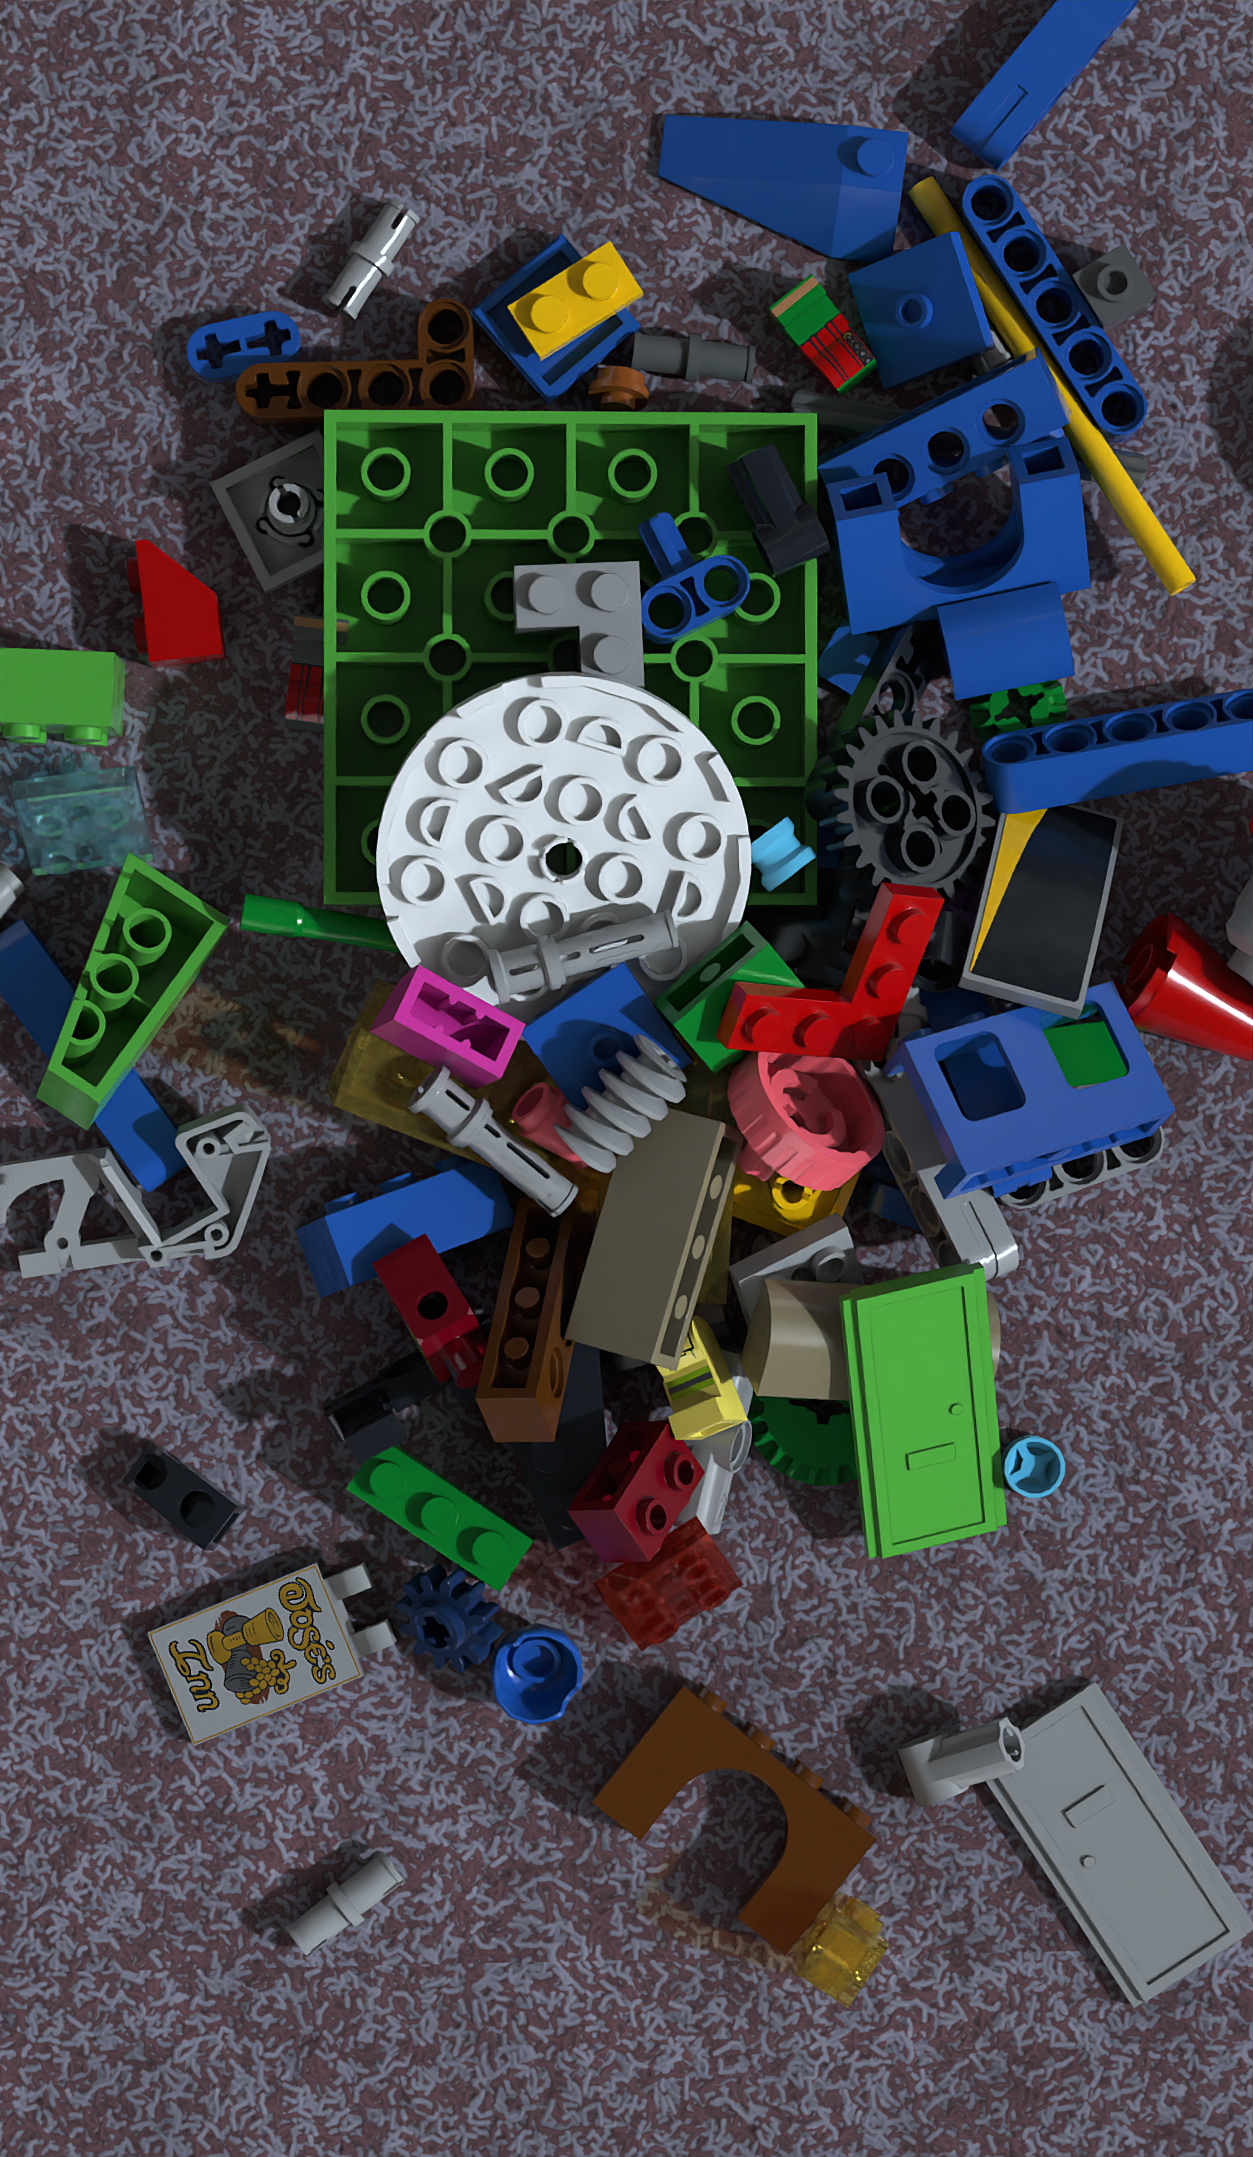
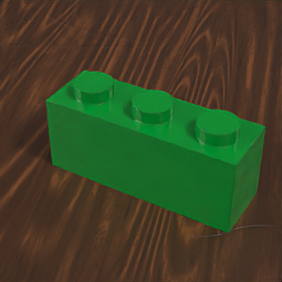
M398 1444L365 1461L346 1488L349 1492L498 1592L501 1591L535 1538Z

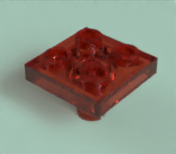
M696 1515L666 1535L662 1547L650 1562H624L594 1582L593 1585L605 1604L642 1652L652 1644H659L670 1639L681 1625L702 1611L711 1610L723 1604L731 1592L742 1586L743 1583Z

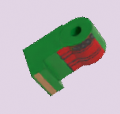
M812 274L768 308L767 317L837 396L842 397L879 367L870 351L849 328L847 320L826 296V291Z

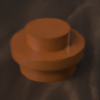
M608 366L597 371L596 380L589 384L588 398L599 406L598 409L600 411L635 412V410L647 406L649 391L644 386L645 377L639 371L622 366Z

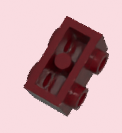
M669 1420L623 1422L567 1512L603 1563L650 1562L662 1547L664 1538L680 1512L689 1503L690 1496L705 1474V1471L685 1442L675 1439Z

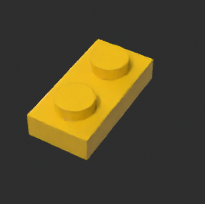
M611 241L513 302L507 306V309L541 362L641 298L643 291Z

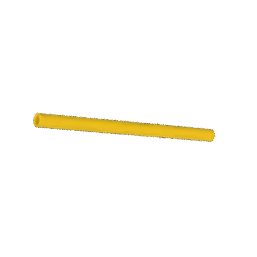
M934 177L922 180L908 192V195L936 237L947 232H959L981 302L985 308V313L1015 358L1039 347L1071 411L1070 423L1062 427L1065 435L1068 436L1070 443L1170 596L1186 589L1196 581L1190 568Z

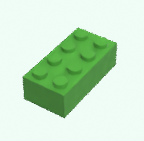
M0 648V733H3L4 738H10V743L46 745L47 734L64 735V740L71 741L70 745L107 747L108 737L123 736L125 664L115 652Z

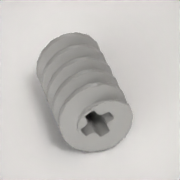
M636 1033L633 1040L641 1055L636 1059L623 1051H619L615 1056L624 1072L618 1076L602 1068L598 1074L606 1090L600 1093L588 1086H584L581 1092L589 1108L583 1111L568 1103L564 1110L572 1125L568 1129L556 1123L553 1125L558 1135L569 1148L590 1167L600 1172L609 1173L617 1166L613 1152L626 1156L634 1149L630 1134L635 1137L644 1138L651 1132V1125L647 1116L661 1121L668 1115V1106L664 1099L679 1103L686 1096L685 1088L681 1081L686 1082L687 1080L679 1066L654 1042L639 1033Z

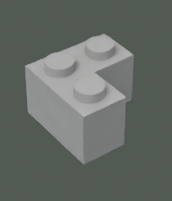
M639 561L514 566L512 581L515 636L576 633L579 673L597 674L618 679L642 689L644 688Z

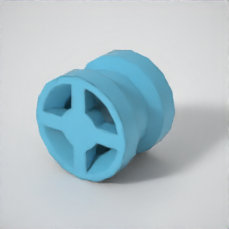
M788 816L751 843V864L755 865L762 874L761 884L768 893L817 856L810 846L801 845L794 836L795 826Z

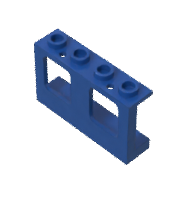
M1113 981L1090 988L1088 986L1083 1009L1078 1019L1092 1016L1097 1010L1099 1011L1125 1065L1126 1075L1084 1089H1075L1068 1084L1042 1031L1077 1019L1019 1003H1013L1004 1009L1002 1014L988 1018L985 1017L983 1012L970 1014L955 1022L950 1029L933 1033L931 1028H922L906 1035L897 1043L899 1049L883 1067V1071L886 1077L906 1071L948 1161L934 1177L944 1200L1152 1136L1172 1115L1175 1108ZM996 1044L1022 1098V1107L979 1121H970L961 1113L938 1061Z

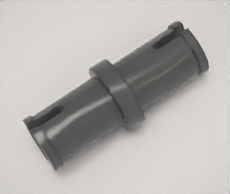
M634 332L630 368L684 375V382L696 383L698 377L743 381L744 383L751 384L756 346L703 341L702 334L689 333L688 339Z

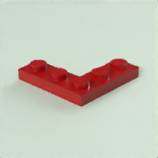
M882 882L840 991L735 982L715 1035L716 1038L726 1049L881 1062L945 899L933 887Z

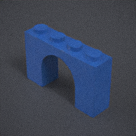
M1068 436L1007 448L1012 490V509L1009 518L1001 531L988 543L974 551L957 556L936 557L925 555L908 547L901 540L897 508L886 472L826 484L840 592L851 634L856 635L871 631L879 632L916 621L938 620L937 607L1053 582H1057L1060 595L1091 588L1080 472Z

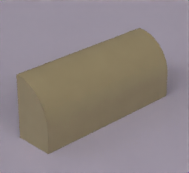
M668 1108V1115L661 1121L647 1116L651 1125V1132L644 1138L635 1137L630 1134L634 1149L626 1156L620 1154L617 1156V1166L613 1169L564 1338L677 1371L745 1136L739 1129L723 1122Z
M763 1278L740 1358V1363L756 1396L849 1401L839 1295L849 1293L848 1290L868 1285ZM986 1292L995 1379L1000 1355V1319L993 1294Z

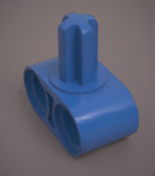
M667 512L654 515L638 526V533L661 577V580L646 591L641 599L642 634L647 639L661 644L675 642L731 614L740 607L750 588L748 570L741 561L732 556L717 555L706 560L702 559L694 562L672 516ZM715 570H723L731 574L737 585L735 597L724 602L710 598L705 592L703 585L705 575ZM662 597L674 600L681 608V623L672 629H660L649 618V604L655 599Z

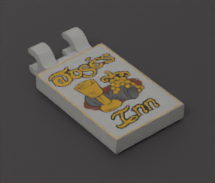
M317 1561L147 1632L193 1746L364 1676V1671L358 1658L395 1644L397 1639L388 1618L355 1631L342 1601L343 1598L357 1594L374 1585L365 1562L325 1578Z

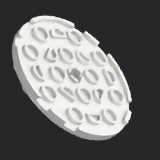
M546 672L504 681L477 692L449 710L420 737L405 757L395 775L384 802L376 847L377 882L387 925L397 947L411 968L420 965L524 1023L608 966L565 977L566 984H562L560 989L551 990L548 986H543L511 995L510 1002L500 1004L486 950L495 948L501 953L536 943L537 936L547 934V937L553 935L555 941L609 925L663 912V910L670 909L680 947H672L624 961L653 1001L738 928L749 892L751 842L742 800L729 769L703 732L684 714L652 693L618 679L579 672ZM570 842L581 852V863L573 873L558 875L552 872L546 865V853L557 844ZM639 934L590 948L589 952L595 953L641 940L642 937ZM578 952L560 956L561 962L578 957ZM537 963L512 969L509 971V974L514 975L536 969ZM521 1035L519 1039L526 1041Z

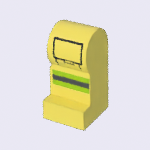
M698 1315L692 1317L677 1371L656 1366L663 1376V1385L673 1414L668 1416L676 1440H702L748 1420L712 1329L702 1317Z

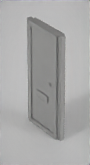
M1095 1681L1073 1693L1019 1729L1025 1744V1766L1017 1772L986 1781V1783L1133 2008L1143 2002H1147L1247 1936L1253 1930V1922Z

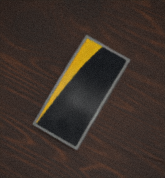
M1074 804L1017 814L999 812L991 843L993 846L992 850L989 851L978 894L979 900L969 935V945L958 987L1078 1020L1083 1009L1096 955L1124 818Z

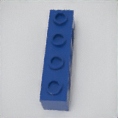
M1036 347L820 455L817 470L826 485L828 483L876 474L875 466L880 461L897 459L906 466L909 477L901 484L890 485L896 508L917 498L920 499L922 505H926L949 494L955 489L952 481L974 471L977 478H980L1005 466L1008 463L1007 448L1062 437L1065 434L1062 427L1070 423L1071 411L1039 347ZM995 404H1006L1016 411L1019 421L1009 430L998 431L987 424L984 418L985 411ZM949 431L956 434L962 440L964 449L955 457L943 458L933 452L929 440L936 433Z

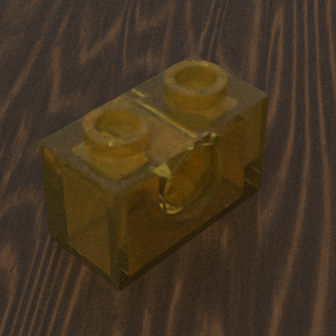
M852 1895L846 1903L832 1896L792 1956L796 1974L848 2008L889 1947L888 1940L882 1929L884 1923L879 1920L881 1915Z

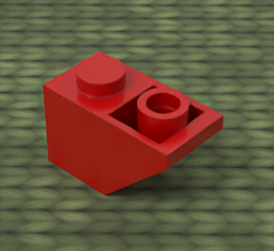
M148 539L136 540L137 557L127 558V572L131 594L141 593L144 617L134 618V633L138 655L148 654L149 662L154 668L226 660L220 600L216 593Z

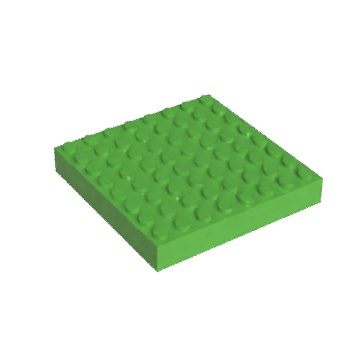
M324 410V907H383L377 882L376 847L384 802L393 779L405 757L420 737L439 718L477 692L504 681L546 672H578L576 633L515 636L512 581L514 566L639 561L642 599L645 592L661 580V577L638 533V526L650 517L664 512L672 516L694 562L702 559L706 560L717 555L732 556L741 561L748 570L750 588L743 603L734 612L675 642L668 644L654 643L642 634L645 685L643 689L663 699L684 714L703 732L718 751L729 769L740 794L747 818L751 843L788 816L795 826L794 836L801 845L810 846L817 855V821L808 813L804 802L805 785L817 762V557L774 578L756 547L750 529L753 525L725 470L726 466L741 457L773 443L802 502L808 501L817 515V413ZM715 570L709 572L704 577L703 585L705 592L710 598L724 602L735 597L737 592L736 581L728 572ZM662 597L655 599L649 604V618L660 629H672L681 623V608L674 600ZM337 619L349 621L346 645L337 644ZM570 842L557 844L546 853V865L552 872L558 875L573 873L578 869L582 859L581 852ZM817 856L769 893L761 884L762 874L755 865L751 864L749 892L745 908H813L817 906Z

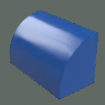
M1057 582L937 607L940 641L955 701L1075 675L1070 638Z

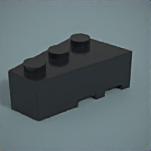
M578 1342L574 1343L554 1442H510L556 1551L586 1539L567 1510L607 1448L599 1349Z

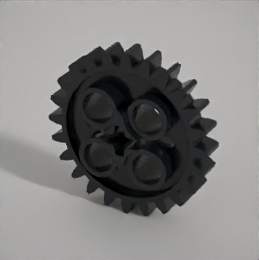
M893 710L859 721L858 728L841 734L844 745L832 748L828 752L837 766L822 770L820 776L832 786L830 792L817 795V801L831 807V815L821 819L819 825L824 828L834 829L836 837L829 842L826 848L828 851L843 850L845 858L838 870L840 873L856 870L858 876L854 889L859 892L874 887L873 901H875L882 882L933 887L945 899L944 903L956 899L955 892L972 887L969 875L982 872L985 868L976 854L992 850L993 846L988 839L981 835L982 829L995 825L994 819L982 814L981 807L990 803L993 800V795L978 792L977 784L986 775L984 770L971 772L967 766L974 755L973 749L957 752L955 747L959 733L954 730L940 735V719L935 717L922 722L920 712L916 710L903 715L900 714L899 710Z

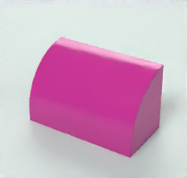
M417 965L393 989L369 1032L435 1068L443 1064L450 1070L449 1076L476 1090L501 1079L526 1024L426 968Z

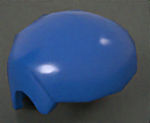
M534 1623L508 1633L497 1646L490 1662L495 1701L510 1718L530 1725L554 1721L565 1714L568 1702L582 1685V1659L577 1645L563 1630L540 1623Z

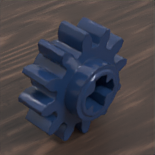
M436 1563L426 1573L420 1571L403 1586L406 1595L396 1603V1608L410 1618L399 1629L404 1634H413L417 1641L414 1646V1653L416 1655L423 1654L426 1651L434 1655L433 1663L436 1669L440 1670L451 1660L454 1668L459 1673H463L473 1663L479 1665L495 1651L493 1641L503 1633V1628L496 1622L490 1621L489 1618L500 1607L499 1604L490 1601L486 1602L483 1598L482 1593L485 1590V1583L483 1581L476 1582L473 1585L465 1582V1571L460 1566L447 1576L446 1570L440 1563Z

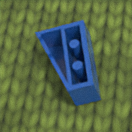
M468 1151L435 1163L434 1166L438 1174L436 1176L417 1182L412 1171L378 1184L382 1193L379 1197L361 1203L358 1192L323 1204L327 1216L295 1230L320 1298L378 1277L372 1263L424 1233L430 1239L437 1253L440 1254L513 1226L515 1218L497 1170L483 1158L472 1162Z

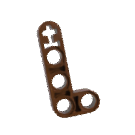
M448 298L433 300L426 305L418 320V359L285 362L251 365L242 372L237 380L235 392L238 404L248 420L256 425L266 427L324 425V410L470 411L475 400L474 331L470 313L464 305ZM447 316L458 320L463 326V331L455 342L446 345L439 344L432 340L429 335V329L434 321ZM452 377L463 384L465 387L464 394L459 401L451 405H441L430 396L431 388L440 378ZM385 378L396 380L404 388L400 400L394 405L387 407L375 404L369 397L373 385ZM326 379L335 381L343 389L338 403L332 407L320 408L310 402V390L317 382ZM298 380L296 390L301 408L292 409L293 404L289 396H274L270 398L269 408L262 409L259 408L256 399L249 397V394L258 393L260 383L270 382L273 391L276 393H292L289 381Z

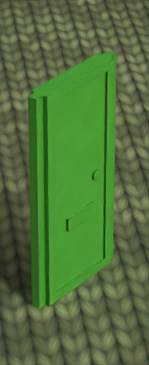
M964 1262L848 1290L849 1293L839 1295L863 1538L867 1557L870 1559L881 1556L884 1559L996 1531L999 1526L1007 1525L984 1266L980 1262L969 1265Z

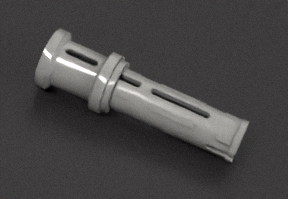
M666 909L658 914L609 925L555 941L553 935L548 937L547 934L539 935L534 944L501 953L492 948L486 950V955L500 1004L510 1002L511 995L543 986H548L551 990L560 989L562 984H566L565 977L618 964L664 949L677 948L680 945L670 909ZM639 934L642 937L641 940L595 953L589 952L590 948ZM578 952V957L561 962L560 956ZM537 963L536 969L514 975L509 974V971L512 969Z
M441 1064L433 1069L415 1089L408 1100L407 1108L414 1114L420 1111L423 1112L448 1133L447 1141L454 1147L464 1148L468 1146L506 1179L537 1202L552 1218H555L556 1215L559 1216L575 1198L579 1190L578 1186L557 1172L531 1148L491 1117L493 1110L490 1108L489 1102L483 1097L475 1100L449 1078L450 1070Z

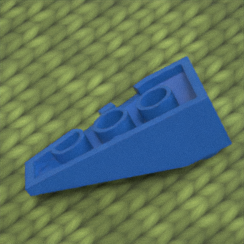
M665 115L658 177L718 206L727 207L777 234H784L811 247L813 251L830 259L873 264L893 254L909 132L841 124Z

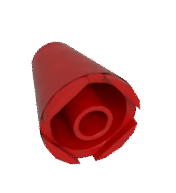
M1168 912V918L1161 914L1155 917L1139 934L1122 961L1125 965L1131 966L1124 985L1113 980L1135 1028L1241 1060L1252 1061L1253 985L1226 965L1228 961L1181 917L1171 912Z

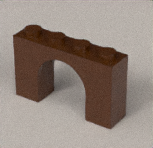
M682 1681L593 1794L592 1803L640 1841L677 1793L689 1781L703 1773L719 1769H734L750 1773L764 1781L776 1793L784 1807L786 1834L778 1856L737 1907L736 1916L786 1956L877 1840L874 1832L867 1828L873 1818L848 1797L844 1796L837 1804L819 1790L825 1780L800 1759L796 1758L789 1766L771 1752L777 1742L755 1723L747 1720L741 1728L723 1714V1711L729 1704L707 1685L699 1682L693 1690Z

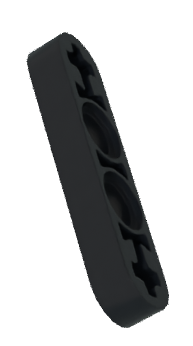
M916 621L888 628L883 635L807 779L804 789V802L808 813L817 822L831 815V807L817 801V795L830 792L832 786L820 776L822 770L837 766L828 752L832 748L844 745L841 734L858 728L859 721L886 713L881 707L879 700L882 684L884 682L888 683L892 690L893 704L890 711L899 710L901 715L915 711L941 658L942 644L939 634L928 622Z

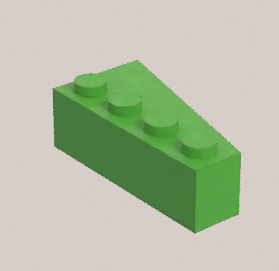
M128 852L35 1097L85 1130H88L218 949L231 919Z

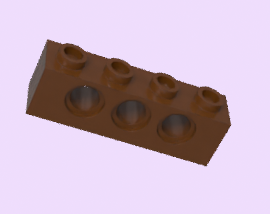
M532 1198L519 1199L475 1397L494 1442H554L575 1343L564 1337L593 1241V1235L578 1198H574L570 1205L559 1216L556 1215L555 1218H552Z

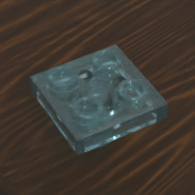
M81 752L82 772L79 773L76 772L75 753L66 756L61 762V773L63 775L13 781V800L33 876L60 875L71 871L109 866L122 867L128 852L144 862L154 861L153 841L135 765L100 770V761L96 756Z

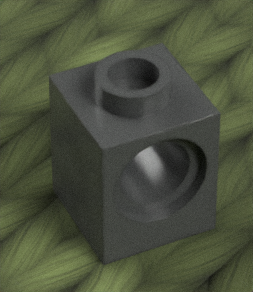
M1125 243L1071 276V280L1105 333H1108L1148 308L1156 296L1155 291Z

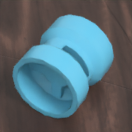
M1023 1435L1013 1439L1004 1448L1001 1455L1004 1481L1012 1490L1028 1498H1041L1051 1494L1060 1486L1065 1475V1461L1061 1451L1053 1442L1038 1435Z

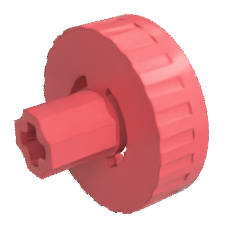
M751 1051L732 1069L727 1083V1095L732 1115L737 1122L739 1130L745 1136L737 1164L746 1174H752L764 1182L779 1173L800 1186L817 1191H830L843 1186L880 1152L884 1143L885 1128L879 1104L866 1081L847 1059Z

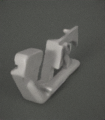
M243 1103L229 1106L181 1125L176 1131L175 1145L214 1205L205 1210L201 1206H196L192 1210L191 1218L175 1227L159 1229L143 1205L142 1193L111 1147L0 1163V1224L5 1223L7 1208L13 1200L29 1188L63 1179L65 1188L54 1223L46 1231L44 1247L18 1252L22 1279L61 1273L62 1269L67 1268L81 1270L139 1260H146L150 1268L169 1266V1261L173 1258L204 1254L205 1260L231 1254L241 1240L271 1150L270 1134L252 1108ZM101 1179L113 1198L115 1206L134 1233L81 1241L79 1229L90 1197L97 1192Z

